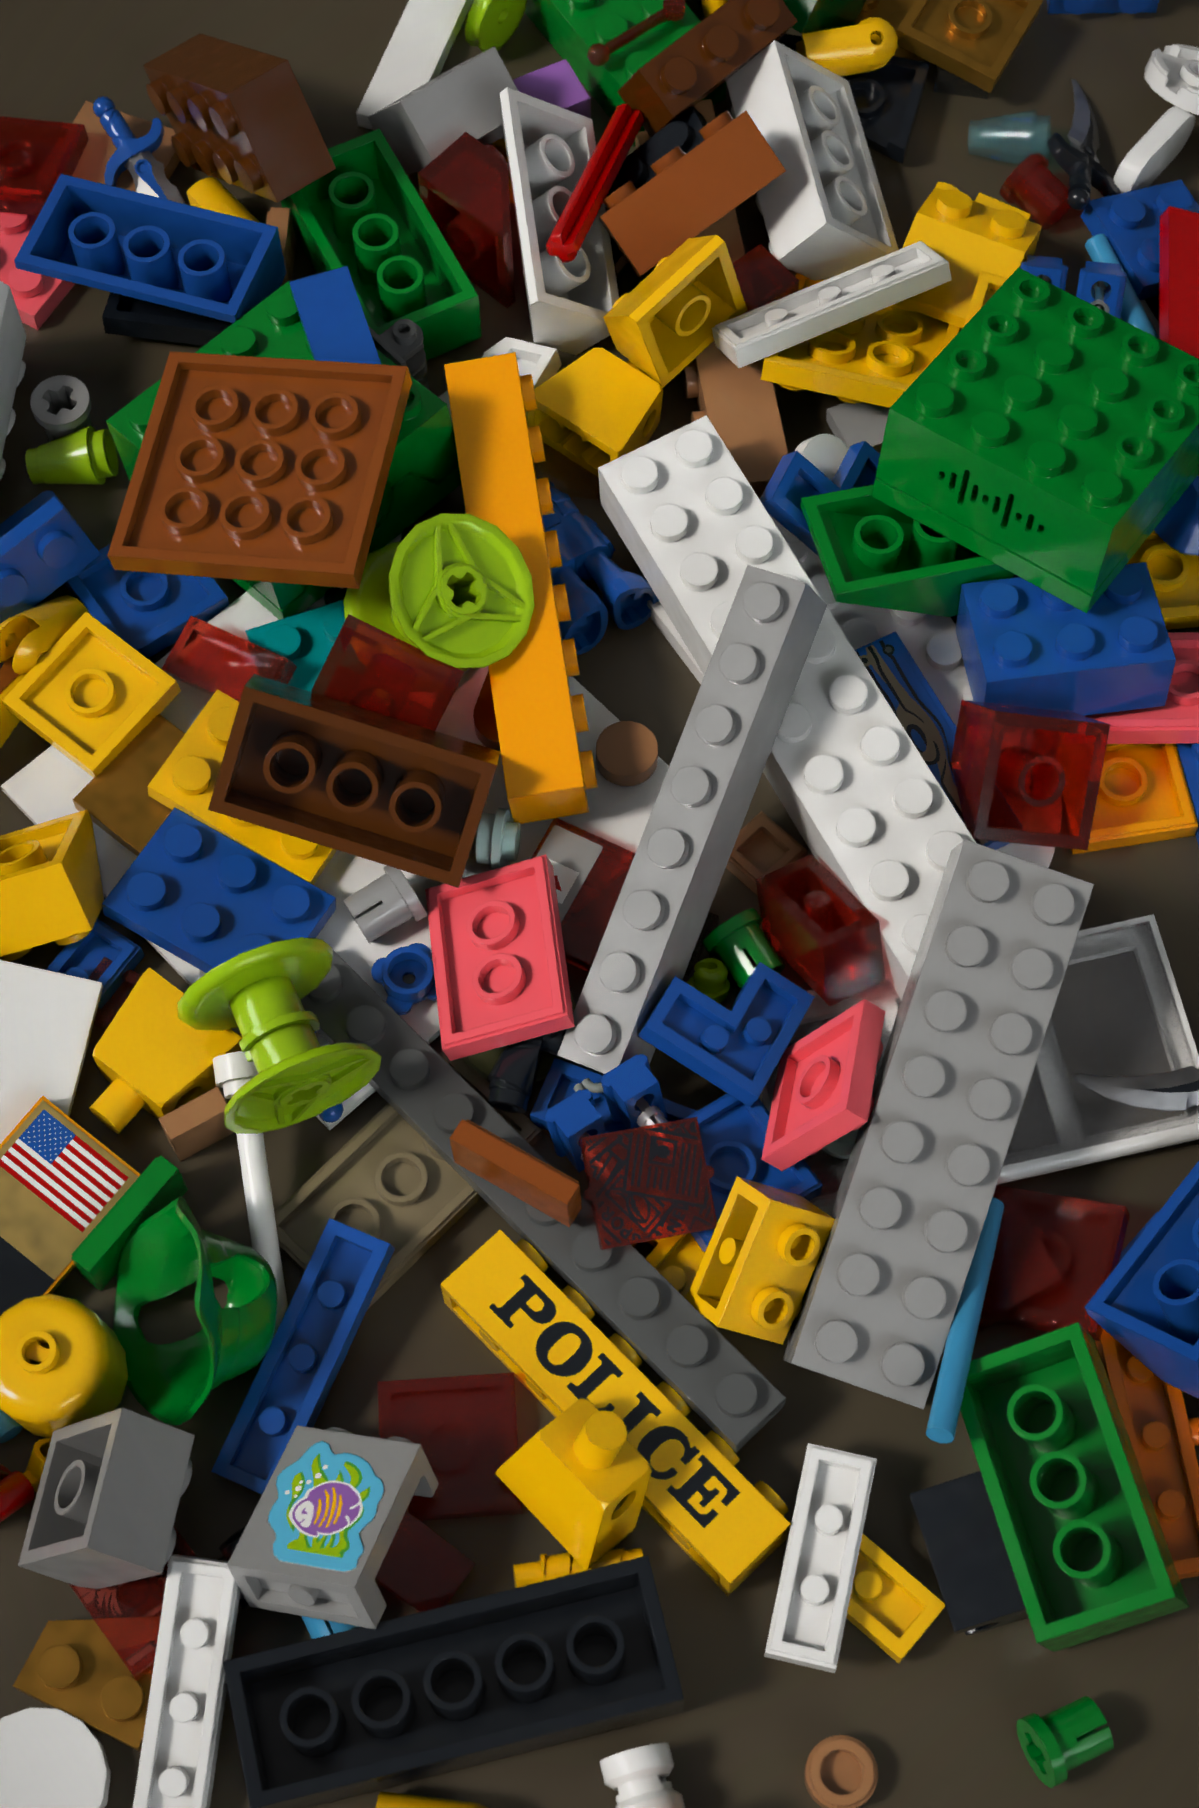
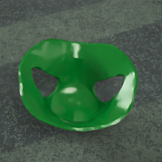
M181 1196L147 1218L126 1239L118 1260L117 1289L112 1328L126 1352L127 1386L132 1394L153 1416L168 1425L176 1426L191 1419L194 1413L206 1401L212 1389L256 1367L263 1359L272 1344L278 1299L276 1279L268 1262L257 1251L245 1244L201 1229L189 1205ZM212 1276L223 1280L228 1287L225 1308H221L215 1297ZM197 1281L194 1301L196 1315L203 1329L185 1340L173 1343L153 1344L148 1342L138 1323L141 1306L151 1301L165 1298Z

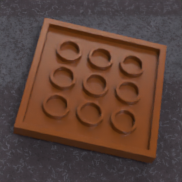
M170 351L107 556L114 570L359 589L412 385L408 366Z

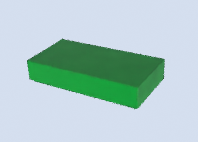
M163 1156L156 1157L71 1254V1259L82 1277L99 1291H102L117 1273L122 1247L132 1231L147 1218L163 1209L179 1196L182 1197L188 1191L179 1169Z

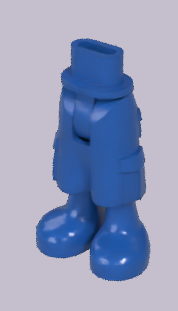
M549 480L554 514L543 515L545 532L557 530L563 565L562 567L551 568L553 585L565 583L571 615L570 621L560 622L562 640L574 638L577 655H581L595 647L603 638L608 624V614L620 629H633L651 617V610L647 606V601L651 600L652 604H655L659 600L646 578L634 572L623 570L611 560L615 548L608 537L598 527L596 522L586 515L583 516L571 501V498L555 488L554 484ZM579 577L585 580H594L602 593L603 602Z

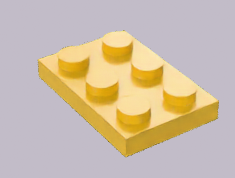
M217 689L147 786L148 796L171 810L174 808L179 809L314 885L337 852L336 849L208 810L239 706V701Z

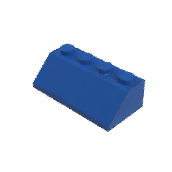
M60 174L14 260L17 269L231 323L237 321L280 288L286 275L279 230L276 226L65 174Z
M1199 1161L1084 1307L1087 1314L1158 1378L1198 1399Z

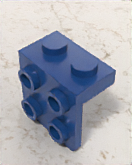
M47 490L40 493L0 524V624L14 615L37 606L39 602L69 579L79 575L87 565L101 555L53 491Z

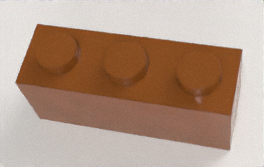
M726 110L699 130L705 141L687 154L678 145L650 166L656 174L654 178L638 189L630 180L603 200L608 211L601 215L599 220L638 277L657 265L662 258L672 254L688 238L696 237L786 172L747 111L733 119L728 110Z

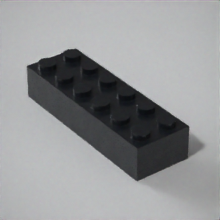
M648 1555L379 1622L376 1630L359 1627L223 1661L250 1808H309L683 1712L684 1696Z

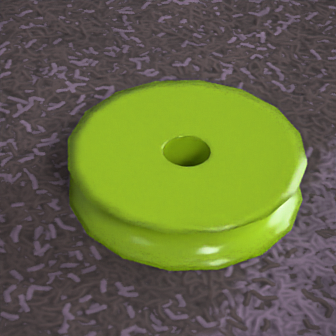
M474 0L468 12L465 25V38L470 46H479L482 52L494 46L497 51L500 50L510 40L519 26L526 9L527 0Z

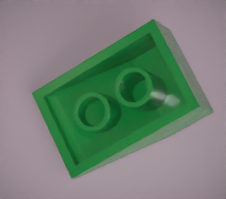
M874 484L801 498L800 506L836 602L951 617L958 615L961 584L1007 579L1014 576L1010 571L872 497Z

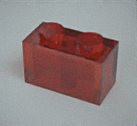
M811 854L756 879L760 915L763 919V932L781 957L829 1007L885 981L879 920Z

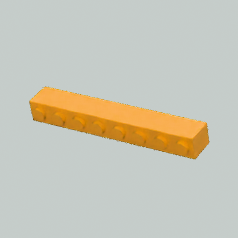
M516 352L444 364L465 512L496 525L519 548L532 575L535 607L528 632L509 656L488 666L507 799L513 821L524 824L589 813L586 790L598 788L592 750L580 752L577 733L589 731L583 693L571 695L568 677L578 676L580 671L574 638L562 640L560 622L570 621L571 615L565 583L553 585L551 568L562 567L563 565L557 530L545 532L543 515L554 514L549 479L548 477L537 479L534 463L545 462L546 459L540 425L528 427L526 412L538 410L532 374L520 376Z

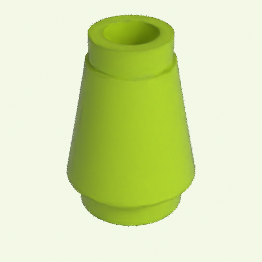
M93 426L85 427L39 445L37 448L27 449L25 455L28 475L33 484H104L107 477L117 476L119 470L117 449L108 429L96 431Z

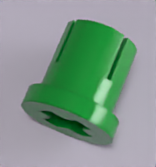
M755 908L742 911L726 920L708 934L702 942L710 956L718 955L720 960L726 965L727 970L740 990L755 968L749 960L750 956L756 965L761 962L777 973L782 972L785 968L784 962L761 929L760 925L763 919Z
M1087 1696L1042 1717L1036 1713H1030L1017 1720V1734L1025 1757L1040 1781L1049 1788L1065 1782L1068 1777V1771L1113 1749V1737L1109 1726L1096 1730V1728L1106 1724L1107 1721L1097 1704Z

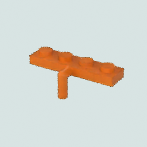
M1090 1317L1097 1349L1179 1579L1198 1577L1199 1464L1194 1446H1199V1417L1188 1418L1182 1390L1158 1378Z

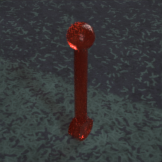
M664 0L663 9L606 44H593L587 53L590 63L595 66L604 65L611 53L665 20L678 21L682 19L685 15V1Z

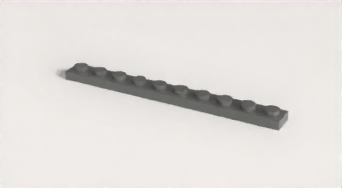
M333 950L330 972L315 990L300 1000L305 1011H311L316 1014L320 1022V1028L317 1032L329 1044L340 1042L365 1043L382 1057L380 1070L369 1081V1084L524 1240L529 1242L539 1252L543 1259L566 1283L574 1288L588 1302L591 1308L618 1335L625 1339L637 1354L736 1453L785 1406L786 1398L617 1230L613 1229L611 1224L606 1222L582 1196V1209L569 1228L456 1164L449 1138L460 1121L468 1119L550 1165ZM601 1222H602L622 1243H617V1242L602 1228ZM604 1237H605L612 1245H607V1244L605 1243Z

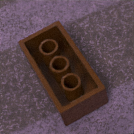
M199 33L143 65L151 81L146 85L149 98L161 115H167L175 131V135L171 136L173 148L185 166H191L208 176L211 175L226 181L228 184H233L252 194L255 193L277 203L336 169L287 59Z
M253 674L245 684L208 810L459 888L498 765L500 751Z

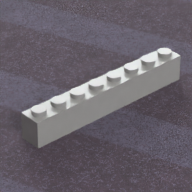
M747 565L573 1012L575 1027L566 1030L557 1056L604 1074L636 1054L646 1055L650 1065L656 1047L638 1037V1034L672 979L677 976L682 980L827 607V604L806 582Z

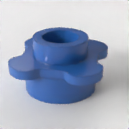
M414 943L397 948L389 953L386 958L378 959L372 966L373 980L383 985L388 995L386 1003L398 1015L408 1014L413 1005L426 999L437 1000L434 968L431 960L432 953L430 948L424 944ZM411 974L415 977V981L407 984L403 981L404 976Z

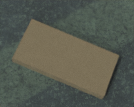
M442 1051L439 1055L488 1103L490 1083L469 1064H466L462 1058L450 1061ZM388 1103L274 1212L279 1248L304 1273L329 1218L390 1243L395 1248V1251L372 1298L369 1309L481 1196ZM493 1108L532 1147L542 1138L541 1129L523 1113H510Z

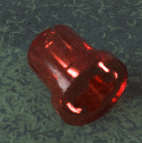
M1037 152L1026 158L1014 169L1002 185L999 195L1008 204L1015 202L1025 212L1030 213V217L1037 224L1042 225L1043 230H1047L1055 225V222H1058L1071 207L1067 201L1068 188L1047 168L1049 161L1040 152Z

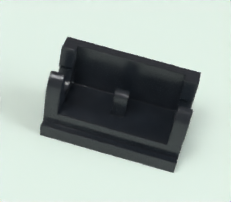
M978 1471L910 1493V1498L954 1632L956 1634L965 1632L966 1636L1018 1620L1027 1619L1028 1614L981 1472Z

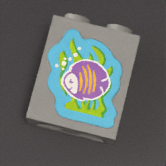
M296 1426L227 1564L249 1606L376 1630L387 1604L375 1582V1577L413 1495L431 1498L434 1496L439 1485L421 1444H416L406 1438L397 1436L383 1439L352 1434L345 1429L337 1427L323 1430Z

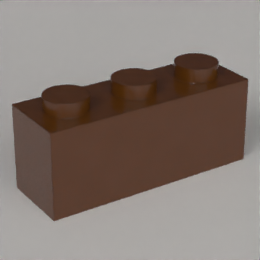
M729 0L638 69L617 93L626 104L630 105L632 110H640L644 117L642 126L652 137L691 105L695 106L726 82L727 79L774 40L778 41L798 21L783 0Z

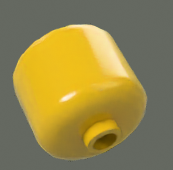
M54 1294L25 1298L2 1313L0 1316V1410L33 1435L51 1438L53 1432L59 1428L113 1411L121 1403L128 1380L126 1352L115 1332L96 1313L77 1299Z

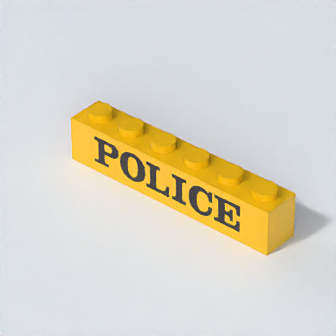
M500 1229L440 1283L444 1303L555 1418L577 1400L584 1398L589 1400L599 1411L613 1412L623 1420L627 1428L626 1439L648 1461L652 1470L642 1508L707 1576L729 1596L787 1539L791 1523L784 1516L789 1512L788 1507L780 1496L765 1482L759 1480L753 1486L734 1467L739 1462V1458L717 1433L709 1431L704 1436L686 1418L690 1413V1408L670 1385L662 1381L656 1387L638 1369L642 1364V1360L625 1339L617 1333H614L608 1339L590 1321L595 1316V1313L588 1302L574 1288L567 1285L561 1291L544 1274L548 1269V1265L529 1242L521 1238L515 1244Z

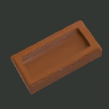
M462 1119L449 1138L456 1164L570 1228L581 1211L582 1203L579 1181L474 1122Z

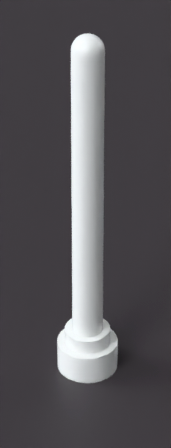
M245 1052L226 1053L212 1059L216 1087L223 1088L225 1099H231L242 1085L258 1074L254 1063L247 1061ZM263 1133L236 1134L252 1248L268 1262L276 1279L278 1299L275 1336L288 1305Z

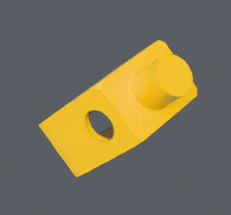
M592 348L534 389L538 410L528 412L527 420L528 427L540 425L543 443L599 478L598 467L647 444L660 421L663 389L658 382L651 379L631 361L625 362L604 348Z
M150 967L142 974L98 1041L92 1054L101 1075L111 1084L89 1109L105 1126L117 1134L126 1127L142 1108L159 1120L160 1117L216 1087L212 1059L222 1054L242 1051L239 1045L242 1037L232 1029L222 1031L196 1030L181 1021L178 1017L177 1003L184 993Z
M580 1398L531 1437L497 1469L495 1474L587 1571L635 1529L652 1470L648 1461L626 1439L627 1428L623 1420L613 1412L599 1411L589 1400Z

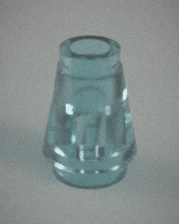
M1031 110L982 120H971L968 132L969 155H980V157L1032 168L1035 162H1048L1050 150L1047 141L1051 137V116H1038L1037 110Z

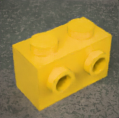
M737 1176L686 1300L719 1328L783 1345L793 1320L800 1312L803 1295L830 1234L835 1218L800 1195Z

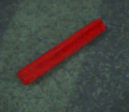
M621 104L615 109L546 243L547 252L550 256H558L562 262H570L575 259L604 202L603 200L606 198L644 123V117L640 110H632L629 104Z

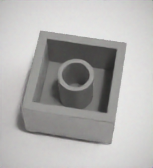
M494 46L449 69L372 114L368 119L374 130L380 128L407 176L419 171L424 180L461 163L470 157V152L485 144L486 146L503 138L504 129L500 92L507 87L516 91L518 89Z
M119 1408L54 1431L18 1566L89 1591L162 1574L164 1565L169 1561L175 1548L176 1531L173 1526L180 1496L187 1489L192 1476V1462L189 1458L195 1435L125 1408Z

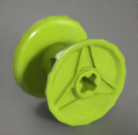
M441 513L418 523L401 542H393L369 553L359 589L347 588L343 601L346 632L359 659L382 681L407 691H436L459 680L469 668H485L509 656L526 636L535 607L532 575L519 548L496 525L471 514Z
M299 937L272 942L241 953L203 975L189 986L177 1003L179 1019L196 1030L222 1031L239 1028L243 1037L239 1042L242 1052H245L247 1061L254 1063L258 1074L242 1085L225 1106V1128L236 1134H259L286 1128L315 1117L326 1109L347 1100L366 1086L380 1070L382 1057L365 1043L340 1042L320 1046L315 1031H318L320 1028V1022L316 1014L304 1010L300 1001L315 990L331 970L333 949L322 939Z

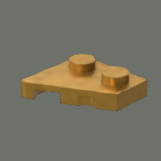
M161 1618L48 1620L13 1687L141 1752L156 1651L132 1669L126 1661L151 1643L157 1642Z

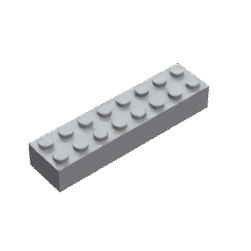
M966 839L951 851L873 1085V1111L868 1122L858 1130L830 1216L835 1218V1221L804 1293L802 1306L796 1317L782 1360L924 1409L1094 884Z

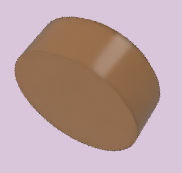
M620 721L605 728L596 742V764L599 772L606 780L619 786H635L648 780L658 764V743L652 731L634 721Z
M835 1735L820 1741L812 1749L805 1764L804 1780L809 1795L822 1808H860L869 1800L875 1790L878 1780V1768L872 1752L864 1743L854 1737Z

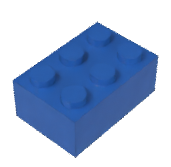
M1146 562L1126 564L1087 613L1021 577L961 584L956 635L980 728L1165 706L1176 658Z

